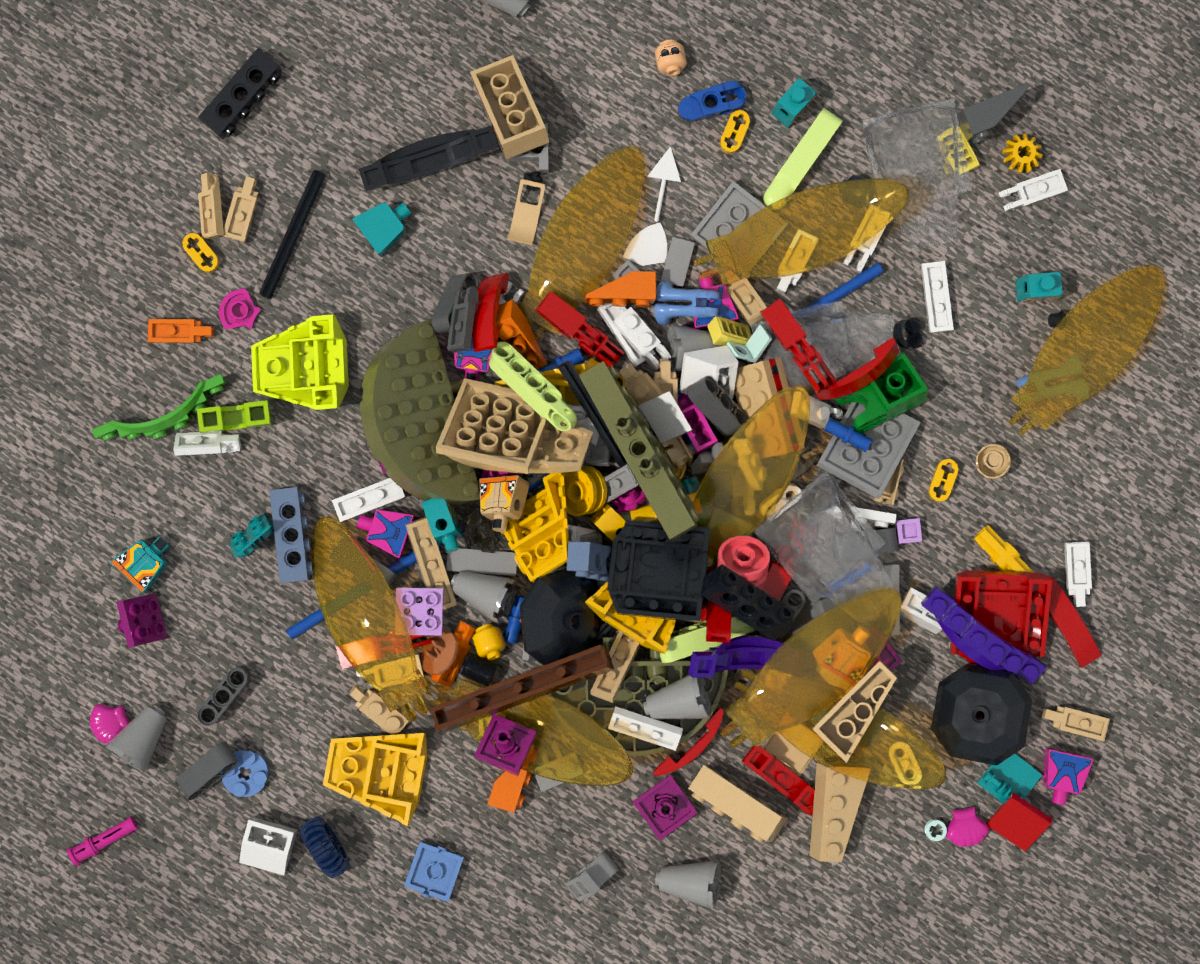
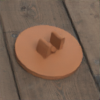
M443 630V636H430L427 640L433 638L435 640L431 641L432 644L425 645L422 648L420 656L421 666L425 672L431 675H439L445 672L456 658L458 651L457 638L448 630Z

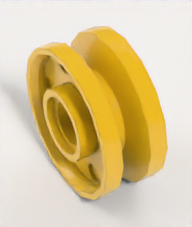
M588 465L582 466L581 471L564 472L567 513L573 516H582L598 512L604 506L607 499V486L601 472L595 467Z

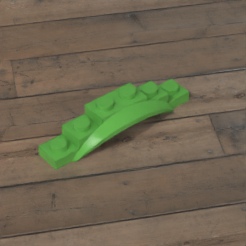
M219 374L198 383L196 389L185 402L160 418L132 424L112 420L92 429V432L96 439H103L104 442L117 437V432L120 438H128L129 441L141 437V433H144L145 437H153L154 440L166 436V431L174 428L177 431L187 427V422L192 420L189 412L192 410L193 413H196L197 409L206 408L205 404L210 402L207 393L210 392L211 395L220 393L224 390L223 386L228 385L225 377Z

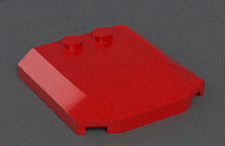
M966 570L956 574L954 599L959 605L995 634L1020 650L1029 652L1034 657L1039 656L1041 658L1045 656L1052 590L1051 576L1037 572ZM952 641L950 642L952 654H958L968 662L979 665L959 650Z

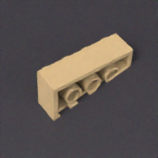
M880 660L812 729L847 763L898 677Z
M817 763L809 856L823 862H842L869 777L870 768L861 764Z
M706 765L702 766L688 788L693 792L691 795L693 798L701 803H704L706 800L713 805L711 810L722 817L724 814H727L732 818L730 822L741 830L746 827L752 831L750 836L761 843L763 840L773 842L788 819L783 815H778L771 807L754 799L751 794L740 787H736L734 783Z

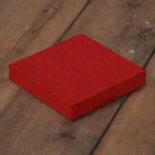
M1012 793L989 818L987 825L1026 851L1051 825L1053 819L1015 793Z

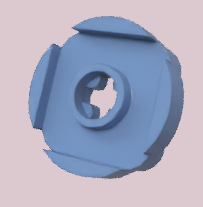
M239 750L234 752L239 763L222 777L223 784L229 792L237 797L253 796L264 788L268 780V764L263 756L254 751ZM241 767L251 770L248 780L245 777L240 778Z

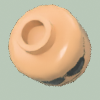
M665 40L655 50L657 68L660 72L668 76H676L686 67L687 60L684 47L676 40Z

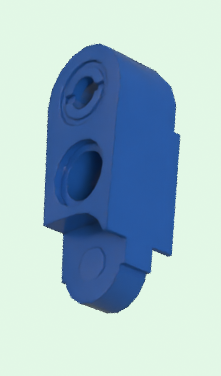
M728 81L709 87L683 98L678 107V114L683 120L692 122L735 112L744 106L747 98L746 91L736 81ZM735 94L737 99L730 101L728 96ZM708 98H713L716 100L717 105L710 108L705 105L704 101Z

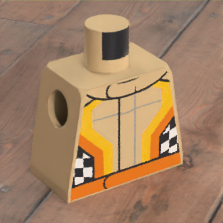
M518 475L479 479L480 512L483 516L493 521V531L505 532L507 520L519 519L522 516L530 483Z

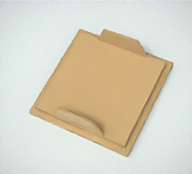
M786 712L763 748L792 772L801 776L824 740L811 727L798 719L790 717V713Z

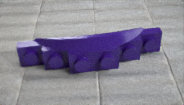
M937 585L921 602L925 609L935 615L939 625L955 646L977 664L989 670L1012 672L1030 685L1046 669V665L1029 652L1020 650L995 634Z
M746 635L732 638L730 643H723L719 647H709L708 652H693L688 674L692 678L713 677L714 673L725 670L762 669L789 673L794 677L815 676L818 663L812 653L813 651H800L777 639L772 641L764 636Z

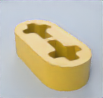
M737 110L733 112L727 122L720 141L721 149L726 153L732 154L737 152L742 144L750 123L749 115L745 111ZM739 116H742L746 124H741L737 131L734 129L736 122L733 118L738 119ZM733 133L736 135L734 142L737 145H732L731 148H728L724 140H729Z
M190 233L186 235L182 242L183 248L192 260L204 272L212 273L216 271L219 267V259L209 245L198 234ZM190 239L199 240L197 243L201 249L199 252L194 248H188L191 245ZM203 254H205L209 259L212 257L214 258L211 261L213 264L212 267H209L207 265L203 267V264L205 263L204 259L201 257Z
M944 459L936 466L928 489V494L934 501H945L951 493L958 474V465L952 459ZM949 463L953 473H948L946 479H943L944 470L941 467ZM942 481L944 482L942 490L945 491V495H940L937 498L936 492L933 489L938 488Z

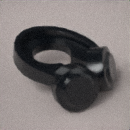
M910 318L898 321L894 325L893 337L899 347L915 349L923 344V337L919 333L921 330L920 320ZM903 328L910 333L906 340L902 334Z

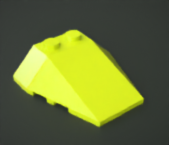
M335 315L312 316L306 319L305 322L296 326L293 325L287 328L288 330L280 334H274L251 346L253 392L315 410L340 408L349 387L347 340Z

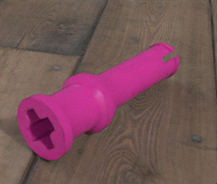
M130 816L128 819L96 837H87L83 843L74 848H67L68 856L77 867L81 865L83 860L91 856H97L102 848L138 830V826L133 817Z

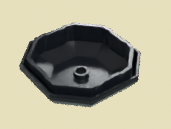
M567 568L537 577L520 605L524 651L543 666L589 649L602 627L601 618L585 603L587 599L599 590L597 582L586 577H576V572L567 571Z
M965 664L939 682L931 730L950 757L997 766L1025 747L1033 700L1014 673L989 670L985 667ZM977 711H982L985 714L983 720L976 718Z

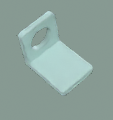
M759 325L745 346L731 341L727 342V346L735 357L756 363L772 340V337L763 325Z

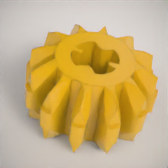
M1023 134L1021 139L1018 135H1014L1013 141L1008 140L1005 143L1008 148H1004L1002 153L1009 156L1004 158L1003 162L1008 163L1011 161L1012 164L1009 166V170L1017 166L1018 174L1022 173L1023 168L1029 173L1032 171V167L1039 165L1036 159H1041L1042 154L1036 151L1041 149V145L1034 146L1035 137L1028 141L1027 134ZM1023 149L1026 151V154L1021 158L1018 154Z

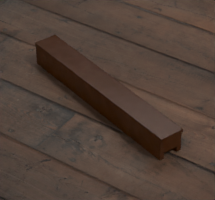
M598 645L429 708V711L433 715L436 725L434 726L435 731L445 733L615 669L608 647Z

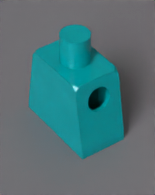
M383 202L354 217L352 220L378 255L382 257L407 231L401 221L408 217L411 212L404 203L391 210L388 204Z

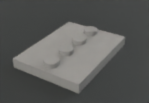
M852 402L840 423L847 427L853 426L855 418L866 410L865 407L860 403ZM902 413L861 433L872 438V442L866 452L848 442L846 444L842 443V439L833 435L817 466L879 499L921 422Z

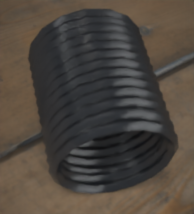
M471 652L460 675L488 687L498 665Z

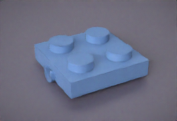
M420 841L404 887L421 892V895L430 898L432 896L448 902L464 856L448 851L447 848H443L440 845L437 847Z

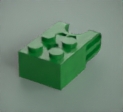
M905 353L896 356L887 370L873 382L849 395L835 398V400L840 405L857 402L865 407L866 410L855 418L853 425L855 431L864 433L926 402L928 388Z

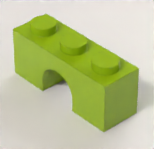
M268 400L249 402L237 406H216L197 409L199 432L202 434L272 425L270 403Z

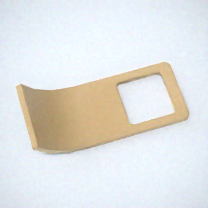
M526 179L520 180L507 240L528 245L533 244L545 190L544 183ZM524 184L541 188L538 205L520 201Z

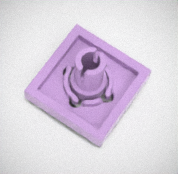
M396 588L395 635L443 636L444 589ZM406 608H407V610H406V613H407V614L409 613V610H410V614H409V615H405V613H404V610H405Z

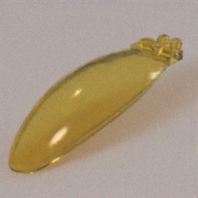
M637 147L621 148L592 168L567 194L549 221L534 258L529 291L519 307L525 317L528 318L527 321L530 327L533 322L541 325L534 335L537 343L546 329L557 335L559 334L556 328L535 311L549 291L553 292L575 309L584 301L586 294L597 288L618 259L634 224L643 189L645 164L642 152Z
M878 178L831 183L792 194L758 211L737 226L730 234L707 241L706 246L709 255L694 260L695 266H701L712 261L715 268L701 272L699 277L702 280L717 274L722 286L744 278H778L817 269L852 252L887 226L906 205L909 198V190L905 185L897 181Z
M1143 265L1114 277L1083 298L1058 323L1041 348L1029 373L1027 382L1010 399L1020 408L1009 420L1008 423L1011 426L1018 422L1024 412L1031 418L1021 427L1020 434L1024 435L1035 422L1046 431L1062 414L1061 412L1080 404L1094 395L1127 365L1147 336L1163 297L1165 278L1163 271L1158 266Z
M794 386L785 388L764 403L732 436L706 473L693 500L695 506L693 510L699 519L697 521L698 526L710 528L706 572L710 573L718 563V550L722 543L735 536H749L769 516L785 493L798 465L808 429L810 399L804 387Z
M329 517L320 518L316 523L312 536V567L316 593L327 627L349 663L367 682L379 691L378 693L390 713L401 707L403 715L408 721L412 722L416 720V714L409 702L413 700V706L420 715L427 714L428 709L421 695L428 692L430 687L419 669H417L411 638L396 599L372 558L349 529L335 519Z
M875 589L865 592L826 611L789 638L763 666L750 685L746 695L726 709V713L733 721L723 728L720 734L723 737H727L737 727L742 731V733L732 739L729 745L732 748H736L748 738L755 747H758L771 737L774 732L795 726L818 715L846 695L871 668L890 638L900 615V594L894 589Z
M768 665L764 666L760 677L742 669L741 675L757 682L753 690L743 683L736 682L734 686L736 689L750 695L744 708L763 718H767L771 725L789 743L823 766L858 780L897 788L930 789L940 786L946 780L945 768L935 751L912 729L882 707L877 711L846 763L812 728L849 690L816 680L787 677V675Z
M459 678L455 690L442 685H438L437 690L442 694L452 696L451 700L485 687ZM545 695L496 713L500 717L537 731V736L521 768L525 771L560 782L590 786H610L623 783L633 773L631 759L622 745L593 718L565 701ZM434 699L432 704L437 706L445 703V701ZM493 715L458 727V729L467 731L480 743Z

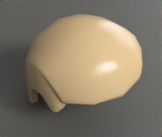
M991 443L983 446L977 453L976 468L985 478L998 479L1009 471L1011 466L1010 453L1002 445Z

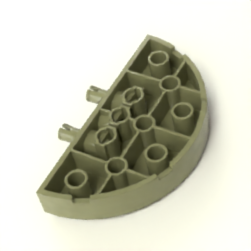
M432 319L398 333L382 345L374 355L362 383L361 421L373 456L377 461L381 462L387 470L385 473L398 486L424 501L444 499L451 506L466 505L480 500V489L474 467L461 464L446 455L436 453V445L455 402L453 394L459 392L464 377L449 381L436 332L432 327Z
M602 361L580 374L581 381L668 538L673 541L697 527L699 519L693 510L695 509L693 502L683 492L682 489L684 487L678 476L675 475L677 472L673 464L664 455L666 452L661 443L649 431L650 426L645 417L637 410L639 406L635 399L626 390L624 385L621 386L617 381L619 376L612 365L608 367Z
M603 637V646L608 647V651L611 649L609 647V637ZM611 637V647L616 637ZM650 649V658L648 660H633L613 703L591 695V689L597 676L546 696L559 720L568 730L585 743L606 752L624 756H643L660 753L668 748L608 729L615 706L651 718L650 715L645 714L643 707L646 697L689 675L688 670L691 660L662 663L659 652ZM728 670L714 673L713 677H704L706 683L704 689L706 693H709L711 715L715 711L724 691ZM709 718L655 720L683 728L679 745L701 729Z

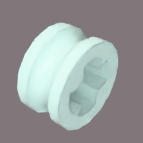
M937 819L928 821L924 828L926 836L933 841L942 840L947 833L945 824ZM940 824L941 827L939 829L942 830L940 835L935 834L931 836L930 833L932 831L929 830L930 827Z

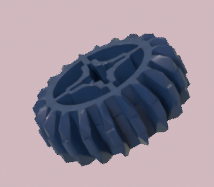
M319 816L311 818L300 827L305 846L326 876L333 879L349 869V859L332 828L323 818Z

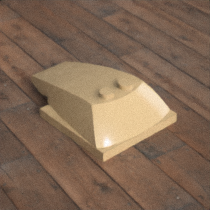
M464 378L436 445V453L446 455L461 464L490 471L525 474L581 471L593 438V432L577 424L568 431L557 430L546 418L541 417L513 389ZM560 423L561 426H566L565 423Z

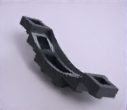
M492 125L479 130L469 129L423 139L402 147L376 160L371 165L359 168L365 191L369 192L388 185L391 187L409 180L415 181L455 168L458 164L478 158L477 156L498 150L499 146Z

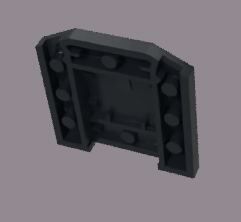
M627 520L612 544L607 587L617 615L701 623L704 598L701 595V589L707 569L710 528L697 526L671 541L661 523Z

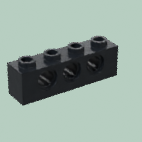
M257 48L199 115L198 119L222 140L225 136L230 137L236 130V123L240 119L244 120L250 114V107L255 101L260 102L267 93L265 90L270 84L274 85L279 81L282 75L280 74L282 71L281 67L260 48ZM257 73L263 74L260 82H252L253 75ZM240 91H247L248 93L244 100H237V94ZM226 108H231V116L228 118H223V110Z
M723 564L704 576L701 589L703 597L767 638L774 641L792 630L794 610Z

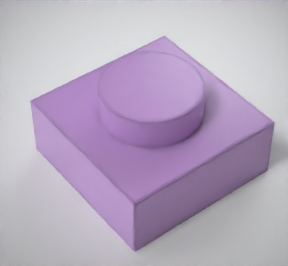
M920 518L895 521L898 544L922 541Z

